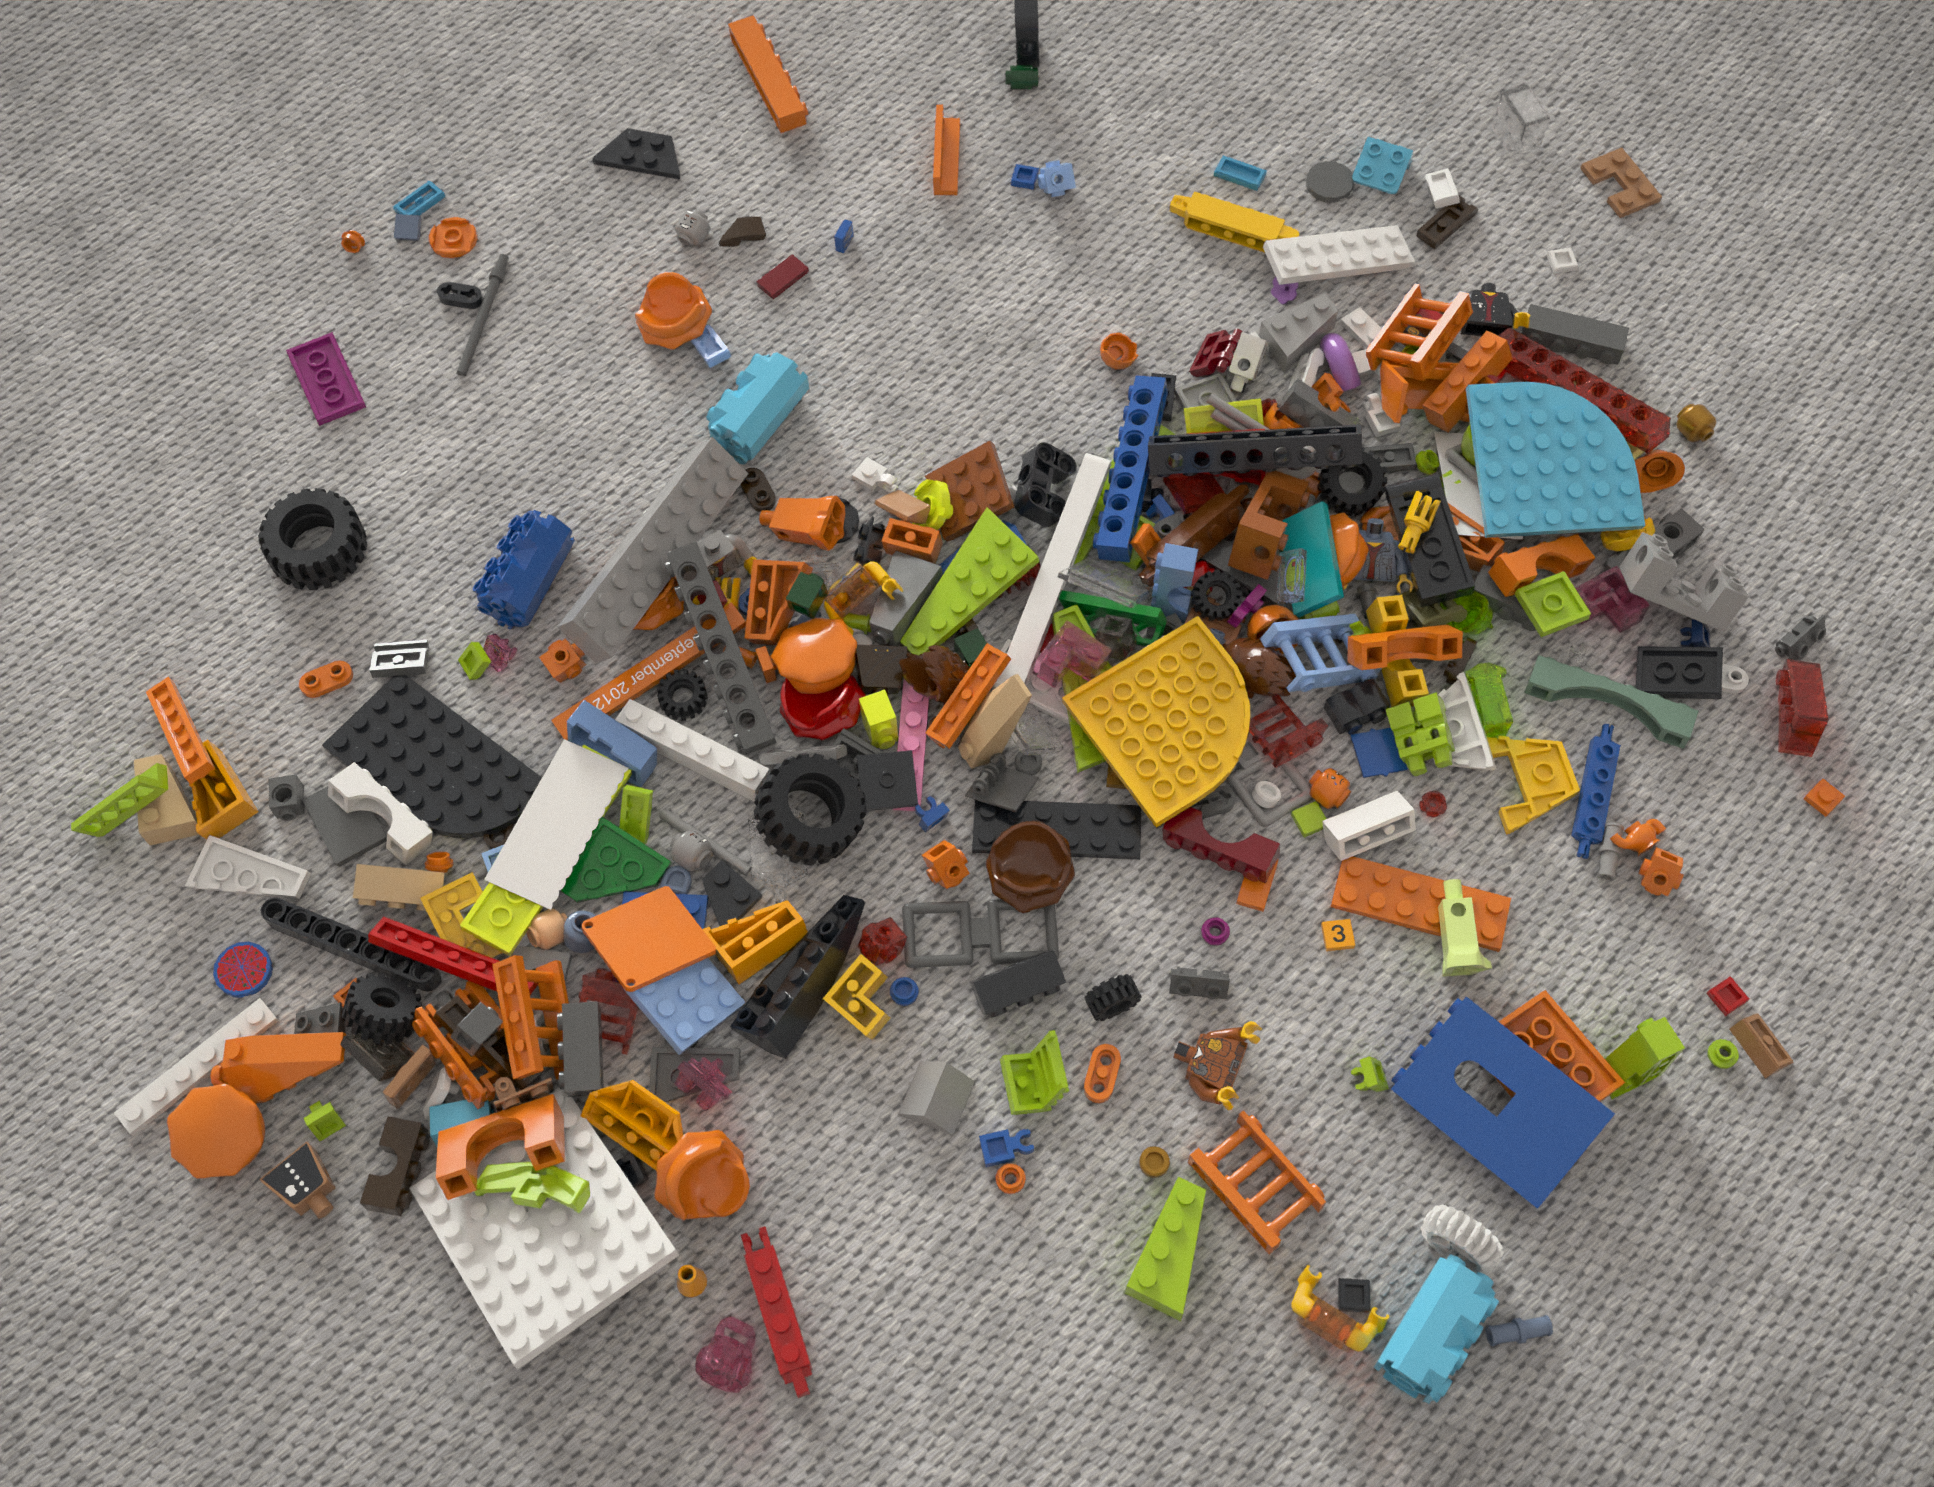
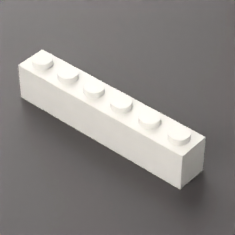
M629 699L615 719L657 747V753L754 802L756 795L760 791L759 788L770 774L769 768Z

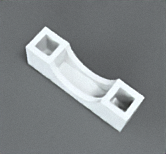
M354 762L328 780V796L345 812L371 811L382 816L387 821L390 829L387 833L386 848L405 865L422 854L431 845L433 831L428 824L414 816L406 804L396 800L387 787L379 785L368 770L361 769Z

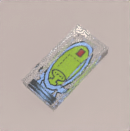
M1303 548L1280 552L1279 555L1283 556L1278 569L1276 603L1282 606L1302 602L1305 595L1307 551Z

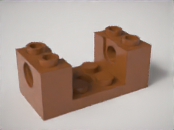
M1276 470L1267 472L1238 525L1228 566L1267 580L1272 571H1278L1283 556L1279 555V550H1284L1289 535L1285 534L1288 523L1282 522V520L1301 512V508H1306L1310 498V493L1306 492L1309 485L1308 481Z

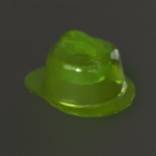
M1474 591L1472 595L1453 599L1458 605H1462L1468 614L1462 622L1452 621L1447 623V625L1471 635H1478L1487 628H1494L1491 623L1493 611L1485 596ZM1441 602V603H1440L1441 608H1442L1443 610H1446L1447 608H1446V607L1442 604V602Z

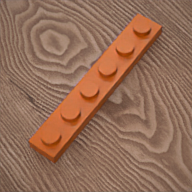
M168 676L146 691V694L184 778L192 784L198 779L204 778L214 769V765L175 683Z

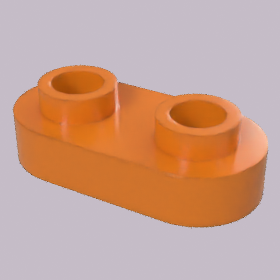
M334 661L305 673L299 680V688L306 697L316 698L348 685L353 679V670L345 661ZM341 670L339 674H334L336 671ZM316 680L315 683L309 685L311 681Z
M1099 1045L1094 1049L1084 1082V1093L1094 1103L1106 1102L1113 1094L1121 1063L1120 1052L1113 1045ZM1103 1057H1108L1111 1060V1064L1103 1065L1100 1060ZM1096 1084H1100L1104 1087V1091L1097 1093L1093 1090V1087Z

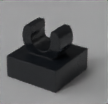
M1152 479L1147 481L1141 512L1146 513L1150 506L1154 504L1152 500L1159 494L1164 498V489H1151Z

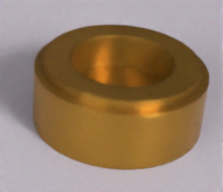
M1156 1146L1146 1148L1139 1160L1140 1169L1151 1178L1163 1176L1170 1164L1167 1152Z

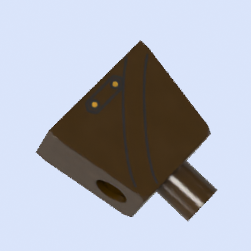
M857 645L855 667L861 690L865 694H874L882 690L886 691L887 696L888 694H898L903 677V670L899 661L906 658L907 646Z

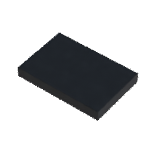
M1638 646L1636 688L1649 694H1658L1663 698L1722 699L1723 647Z

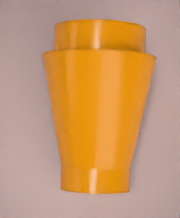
M692 1265L682 1266L678 1271L677 1278L679 1292L686 1297L700 1295L707 1285L706 1274L698 1267H693ZM690 1274H693V1277L690 1280H684L685 1278H688Z

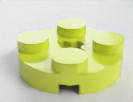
M924 480L921 482L913 495L917 496V499L929 504L931 509L926 524H913L938 530L942 527L945 520L950 519L953 514L948 485L945 482Z

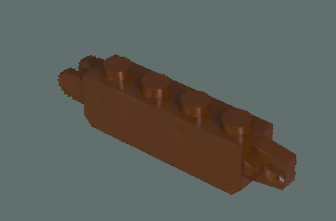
M1243 484L1235 487L1228 494L1220 493L1213 496L1147 551L1146 557L1149 560V565L1138 575L1142 584H1146L1149 587L1154 586L1157 555L1164 552L1165 543L1198 549L1197 562L1234 531L1253 499L1249 497L1242 500L1250 492L1248 486Z

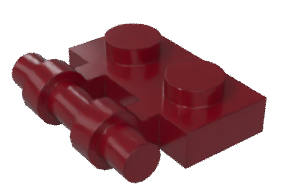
M1235 329L1231 335L1226 330L1207 334L1189 370L1191 375L1201 377L1213 374L1215 370L1224 373L1227 367L1231 365L1233 354L1243 331Z

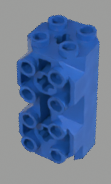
M530 510L522 517L516 515L508 525L510 530L497 544V549L501 551V556L498 559L492 557L487 562L484 568L486 570L484 576L473 586V592L477 594L479 602L476 606L477 609L483 614L490 615L498 620L499 626L504 627L507 624V629L510 630L513 626L519 628L529 626L575 542L574 537L570 538L572 530L567 525L549 514L547 518L540 517L541 512L537 510Z

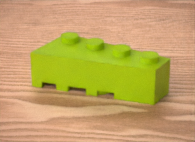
M1178 1176L1126 1285L1125 1294L1181 1321L1206 1189Z

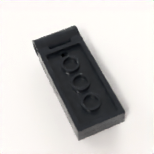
M1438 473L1385 486V495L1390 506L1389 510L1399 542H1401L1407 528L1404 519L1416 491L1422 493L1419 505L1426 495L1432 497L1431 505L1435 500L1441 501L1429 531L1421 534L1415 552L1412 554L1405 552L1406 548L1403 550L1420 607L1472 595L1475 584Z

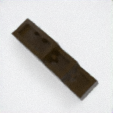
M457 995L440 1008L433 1018L452 1035L457 1025L472 1010ZM504 1028L500 1031L497 1030L474 1055L501 1077L509 1078L513 1085L520 1090H523L544 1072L542 1071L523 1079H513Z

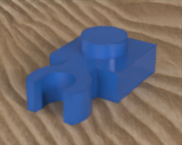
M1008 1129L980 1135L979 1141L985 1167L1015 1161L1014 1152L1024 1155L1033 1153L1034 1145L1024 1146L1020 1142L1023 1138L1030 1137V1130H1020L1014 1137H1010Z

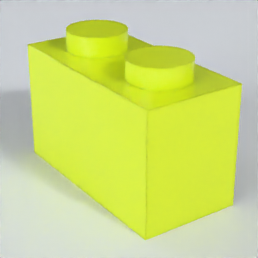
M882 690L859 698L862 723L871 745L880 749L892 747L898 741L896 715L886 691Z

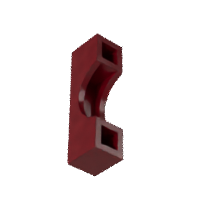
M1192 807L1166 821L1162 828L1163 840H1165L1168 846L1174 849L1182 848L1189 851L1200 860L1208 859L1213 861L1224 870L1237 871L1248 880L1254 882L1259 880L1266 884L1280 856V843L1253 833L1245 840L1235 843L1221 842L1213 838L1204 828L1202 811Z

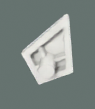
M445 1067L437 1073L432 1081L423 1109L424 1119L430 1121L429 1107L441 1105L448 1093L456 1095L460 1085L451 1081Z

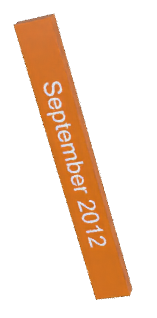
M732 602L723 607L733 634L746 627V621ZM708 619L703 623L702 628L712 629L716 625V621ZM694 626L553 718L551 721L563 739L568 741L567 720L583 700H586L610 716L624 707L629 699L635 700L659 684L661 679L665 680L666 674L670 673L673 675L674 670L682 669L705 654L704 649L699 651L693 637L698 634L696 627Z

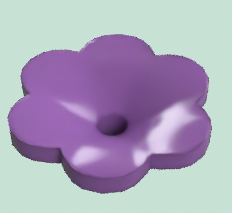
M1277 278L1273 279L1274 287L1271 290V294L1281 304H1286L1288 301H1293L1296 298L1297 282L1279 285Z

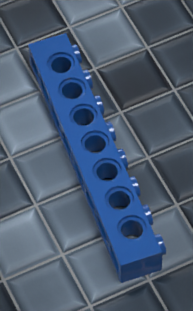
M1136 375L1134 385L1129 386L1128 400L1130 402L1129 406L1124 407L1123 420L1125 423L1124 427L1120 426L1118 434L1120 445L1114 449L1113 461L1115 466L1110 468L1108 477L1110 487L1109 490H1105L1103 497L1105 509L1099 513L1098 526L1100 530L1099 533H1095L1093 539V548L1097 549L1100 560L1130 562L1133 551L1130 542L1137 533L1145 489L1150 475L1148 442L1150 436L1159 435L1168 395L1166 378Z

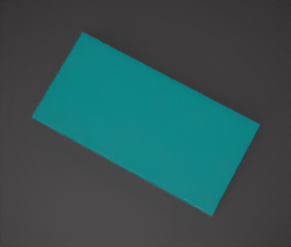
M1321 501L1282 520V522L1288 523L1285 534L1289 535L1283 550L1286 569L1289 561L1294 556L1301 558L1304 567L1301 587L1304 585V589L1300 593L1302 601L1292 603L1293 613L1299 618L1344 598L1328 505Z

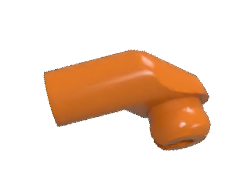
M1390 506L1374 507L1367 510L1360 519L1362 530L1367 531L1369 519H1382L1390 512Z

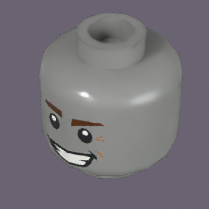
M700 210L695 212L685 211L675 226L676 238L689 247L701 245L711 230L710 224L707 221V215Z
M688 830L683 834L678 833L670 843L672 847L670 854L672 860L689 872L703 870L712 859L711 843L696 831Z

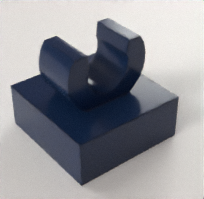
M1692 619V628L1684 627L1680 629L1682 636H1691L1689 640L1681 641L1682 647H1710V629L1707 624Z

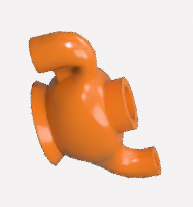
M1649 819L1642 825L1639 821H1636L1624 830L1627 834L1625 839L1616 833L1610 840L1622 849L1638 852V856H1640L1661 841L1656 839V835L1665 831L1666 828L1657 819Z

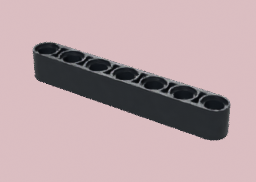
M270 898L262 904L261 915L272 929L375 972L385 973L387 977H391V974L397 976L398 981H402L404 978L409 981V986L414 985L421 991H433L441 983V974L437 968L369 943L368 934L280 898ZM282 911L280 916L273 918L276 913ZM307 921L303 927L297 928L300 923ZM331 931L328 937L322 938L324 933ZM356 941L353 947L346 949L349 943ZM381 951L377 958L371 959L374 953ZM406 961L404 967L396 969L399 963ZM431 972L428 978L420 979L424 973Z

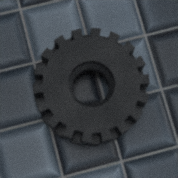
M369 973L366 975V978L360 976L356 982L353 981L350 985L343 1007L342 1019H345L344 1024L347 1028L352 1026L351 1033L354 1035L362 1034V1040L367 1041L368 1038L374 1039L373 1043L380 1044V1040H385L387 1045L392 1044L393 1039H395L399 1043L404 1040V1036L408 1038L411 1036L412 1031H414L412 1022L414 1021L415 1009L422 1007V1002H420L422 997L420 993L416 994L417 988L414 985L407 986L409 981L404 978L402 981H398L397 976L393 974L389 978L385 977V973H379L378 977H375L373 973Z

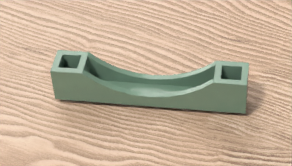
M1540 655L1537 657L1524 691L1525 694L1548 702L1568 698H1588L1610 703L1636 717L1650 730L1656 740L1684 749L1691 737L1699 712L1686 704L1675 703L1664 699L1658 694H1649L1638 690L1632 685H1624L1612 681L1606 676L1595 675L1584 671L1580 667L1569 666L1558 662L1554 658Z

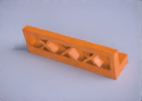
M936 105L933 189L934 195H958L960 118H944L943 105Z
M988 643L985 645L925 732L939 747L943 749L945 747L951 748L1011 661L1009 655Z

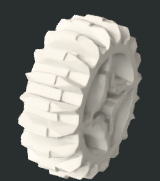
M1435 1205L1432 1211L1430 1210L1420 1227L1427 1243L1433 1246L1437 1252L1446 1258L1450 1254L1459 1257L1466 1263L1465 1267L1476 1274L1480 1272L1489 1276L1497 1268L1504 1254L1501 1243L1498 1242L1497 1237L1491 1234L1489 1229H1486L1482 1223L1474 1220L1472 1216H1468L1463 1211H1458L1454 1207Z

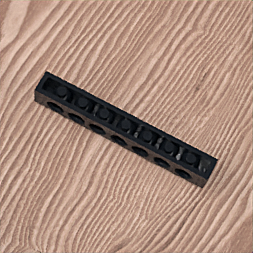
M1362 425L1150 436L1148 442L1150 475L1169 477L1172 474L1183 473L1185 476H1194L1201 472L1218 475L1224 473V471L1247 473L1251 470L1261 469L1264 472H1272L1278 468H1288L1289 470L1297 471L1304 467L1327 469L1330 466L1336 465L1352 468L1357 466V464H1363ZM1331 445H1339L1342 447V449L1337 452H1333L1328 448ZM1311 446L1315 451L1305 453L1302 451V448ZM1282 447L1286 448L1288 452L1281 455L1276 453L1275 450ZM1258 449L1262 453L1258 456H1253L1249 451ZM1230 450L1235 455L1233 457H1225L1222 453ZM1198 452H1205L1209 457L1201 459L1196 454ZM1173 453H1178L1183 458L1180 460H1174L1170 457V455Z

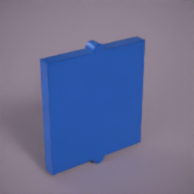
M1391 727L1379 730L1371 728L1369 732L1350 735L1363 778L1378 775L1386 777L1389 773L1408 769L1407 765L1400 758Z

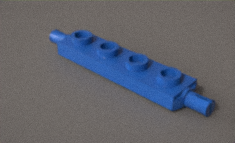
M1603 724L1601 736H1594L1590 740L1571 834L1574 839L1579 841L1576 856H1582L1584 859L1589 858L1591 845L1602 842L1621 745L1611 740L1614 726H1609L1610 724Z

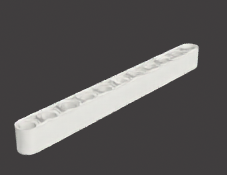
M1088 453L1085 454L1007 654L1011 661L995 682L993 690L1015 674H1019L1027 686L1051 624L1053 613H1055L1061 591L1065 588L1109 474L1111 460Z

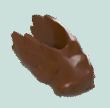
M1240 638L1233 640L1229 644H1222L1223 648L1237 665L1244 679L1248 698L1252 699L1255 694L1271 697L1291 695L1287 687L1294 680L1296 674L1287 658L1274 650V647L1265 648L1261 640H1250V638Z
M933 645L928 647L930 651L920 655L908 653L906 655L907 658L899 661L906 682L917 693L944 705L970 669L965 660L962 661L959 654L953 653L948 647Z

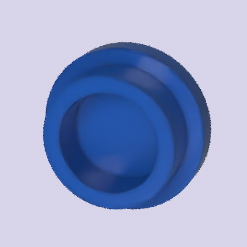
M908 977L896 979L890 987L891 999L901 1006L914 1003L919 994L918 985Z

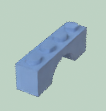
M1165 543L1164 552L1157 555L1151 606L1161 608L1165 617L1176 613L1181 622L1185 624L1190 606L1191 591L1183 587L1191 586L1198 549Z

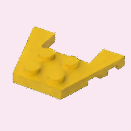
M1498 736V738L1487 737L1493 758L1508 756L1525 802L1499 809L1498 813L1506 834H1511L1578 795L1580 788L1562 741L1526 738L1525 741L1513 740L1508 736Z

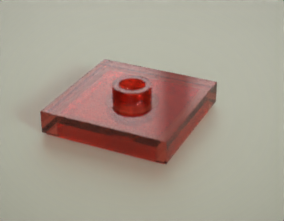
M1182 473L1163 477V482L1185 514L1194 513L1213 496L1220 493L1225 494L1212 475L1198 473L1194 476H1185Z

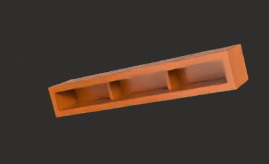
M754 15L729 23L730 39L780 133L806 125L807 106L804 101L800 102L797 87L791 85L790 75L787 70H783L779 54H774L773 44L770 38L766 39L762 23L758 24Z

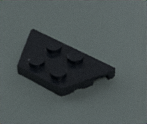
M627 128L592 159L595 165L680 180L672 136Z

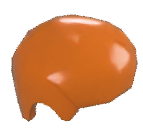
M1120 332L1111 333L1101 343V359L1110 368L1124 370L1137 359V344Z

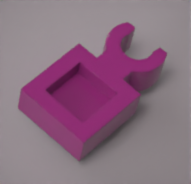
M1258 584L1227 622L1236 628L1250 612L1254 614L1265 603L1261 598L1267 590Z

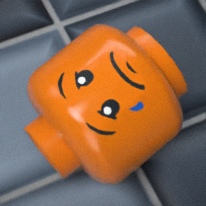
M1328 768L1324 772L1317 770L1308 782L1312 785L1309 792L1310 796L1326 809L1340 808L1351 794L1349 790L1350 782L1333 768Z

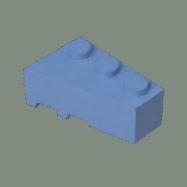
M586 700L582 701L567 720L568 741L581 747L586 745L611 760L628 767L632 775L627 782L642 787L657 765V747Z

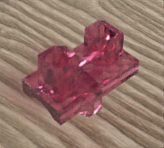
M705 1057L700 1062L691 1058L688 1062L682 1061L677 1068L681 1072L675 1081V1085L686 1093L691 1092L695 1085L703 1090L696 1099V1103L705 1111L712 1109L719 1102L728 1099L732 1093L722 1083L727 1076L720 1071L724 1064L720 1058H717L712 1063Z

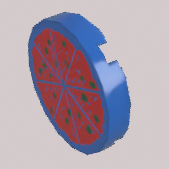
M238 942L231 945L219 955L214 964L213 976L216 985L226 995L235 998L254 995L262 990L271 978L272 960L268 952L259 944Z

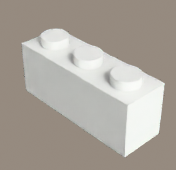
M1398 791L1322 821L1324 839L1340 861L1416 830L1414 809Z

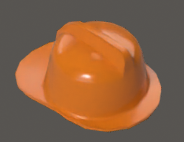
M1661 449L1649 451L1642 458L1634 460L1638 473L1640 493L1655 492L1674 486L1682 479L1685 473L1683 460L1677 454Z

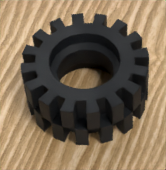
M1214 570L1212 573L1211 571L1206 572L1194 584V588L1191 591V596H1193L1191 604H1195V612L1199 611L1201 613L1200 617L1203 619L1208 617V621H1214L1215 619L1222 621L1224 618H1228L1240 605L1242 591H1239V588L1241 586L1239 582L1235 583L1234 580L1236 578L1233 575L1231 577L1228 576L1229 572L1224 571L1220 573V570ZM1212 586L1222 588L1226 594L1225 602L1222 605L1211 604L1206 596L1208 588Z
M683 669V674H680L679 670H674L675 675L666 674L667 681L661 679V686L657 687L660 707L662 711L664 710L665 715L668 717L671 715L674 720L681 717L682 721H686V716H690L693 719L695 718L694 713L697 712L700 715L703 712L702 707L705 708L707 705L708 695L703 679L700 676L697 677L694 671L689 675L687 669ZM680 688H687L693 692V695L688 701L675 702L672 699L674 692Z
M1125 974L1124 976L1118 975L1116 978H1109L1107 982H1101L1100 986H1095L1092 988V991H1088L1084 998L1094 1020L1104 1021L1107 1018L1110 1019L1115 1015H1120L1124 1011H1129L1130 1007H1135L1141 1001L1140 998L1142 996L1132 976Z

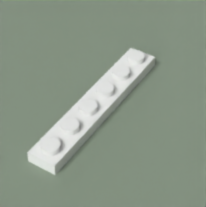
M259 998L120 1107L114 1114L126 1130L134 1136L211 1075L212 1068L223 1062L225 1040L261 1035L279 1020Z

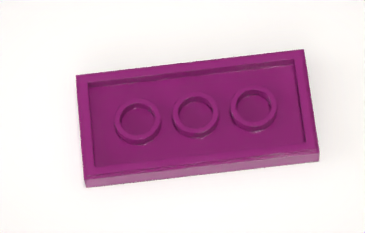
M333 332L286 350L319 426L366 408Z

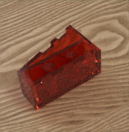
M1786 659L1783 669H1779L1776 675V685L1779 686L1778 752L1812 757L1829 721L1821 667L1818 663Z

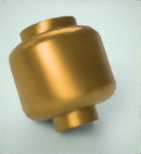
M1689 404L1677 415V428L1688 441L1697 442L1701 440L1704 442L1713 436L1716 418L1704 405Z

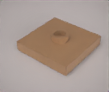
M421 1045L411 1059L400 1068L395 1078L383 1091L388 1102L396 1109L403 1105L436 1065L431 1051L424 1045Z

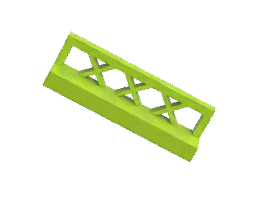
M156 763L141 775L135 776L72 822L71 831L96 837L105 836L168 791L167 765Z

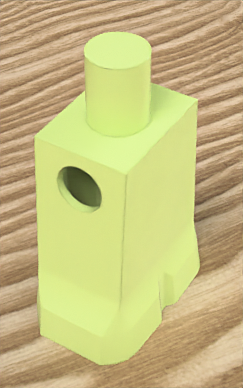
M1451 879L1444 881L1445 899H1442L1438 906L1443 948L1442 976L1473 975L1492 969L1491 962L1482 955L1478 946L1472 897L1463 898L1461 880Z

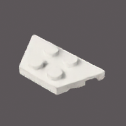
M1462 672L1457 676L1458 680L1447 690L1443 689L1438 694L1445 704V714L1455 751L1451 752L1452 765L1450 766L1495 770L1497 768L1467 675Z

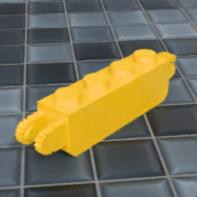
M1195 191L1192 197L1174 195L1170 203L1169 211L1185 218L1184 224L1186 228L1264 253L1263 246L1265 241L1299 237L1300 235L1299 231L1295 228L1284 225V219Z

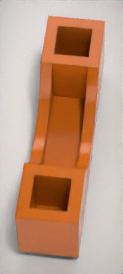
M1486 331L1423 403L1422 406L1430 424L1448 433L1465 414L1467 402L1466 387L1471 384H1477L1487 375L1497 377L1512 360L1506 339L1489 331Z
M1578 534L1569 537L1561 536L1551 542L1543 541L1530 548L1522 547L1516 552L1500 554L1495 558L1494 565L1488 574L1504 596L1508 597L1515 595L1518 588L1531 584L1538 575L1536 569H1545L1555 574L1565 571L1568 578H1572L1584 573L1594 561L1595 556Z
M1446 624L1348 636V663L1360 670L1385 668L1389 662L1399 659L1419 658L1442 661L1462 658L1463 631Z

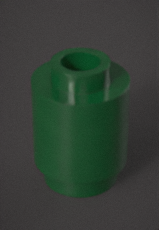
M1010 65V70H1005V85H1010V90H1030L1032 87H1038V68H1033L1032 65Z

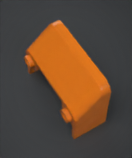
M1383 359L1380 368L1382 409L1395 423H1400L1401 416L1407 414L1408 409H1423V403L1458 363L1437 362L1425 381L1415 379L1411 365ZM1485 376L1477 384H1491L1494 382L1488 376ZM1466 402L1465 414L1460 420L1470 422L1468 403Z

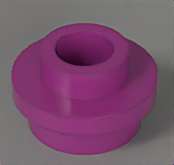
M1214 917L1203 923L1201 935L1208 944L1218 946L1228 940L1230 928L1223 919ZM1213 928H1217L1220 930L1221 934L1218 936H1213L1210 933V930Z

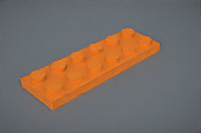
M1352 856L1341 861L1330 907L1441 937L1438 906L1442 899H1445L1443 884L1445 880ZM1462 885L1463 898L1472 897L1478 946L1500 952L1511 898Z

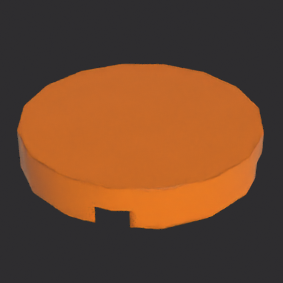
M460 217L441 220V224L437 227L434 225L429 234L431 248L436 254L445 258H457L469 253L475 247L478 239L474 225L470 224L465 218Z

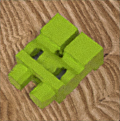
M1437 692L1413 700L1414 707L1410 702H1406L1385 709L1391 730L1395 736L1400 758L1408 766L1413 776L1425 774L1427 772L1425 761L1434 758L1435 765L1438 768L1452 765L1451 752H1454L1455 748L1445 714V704Z

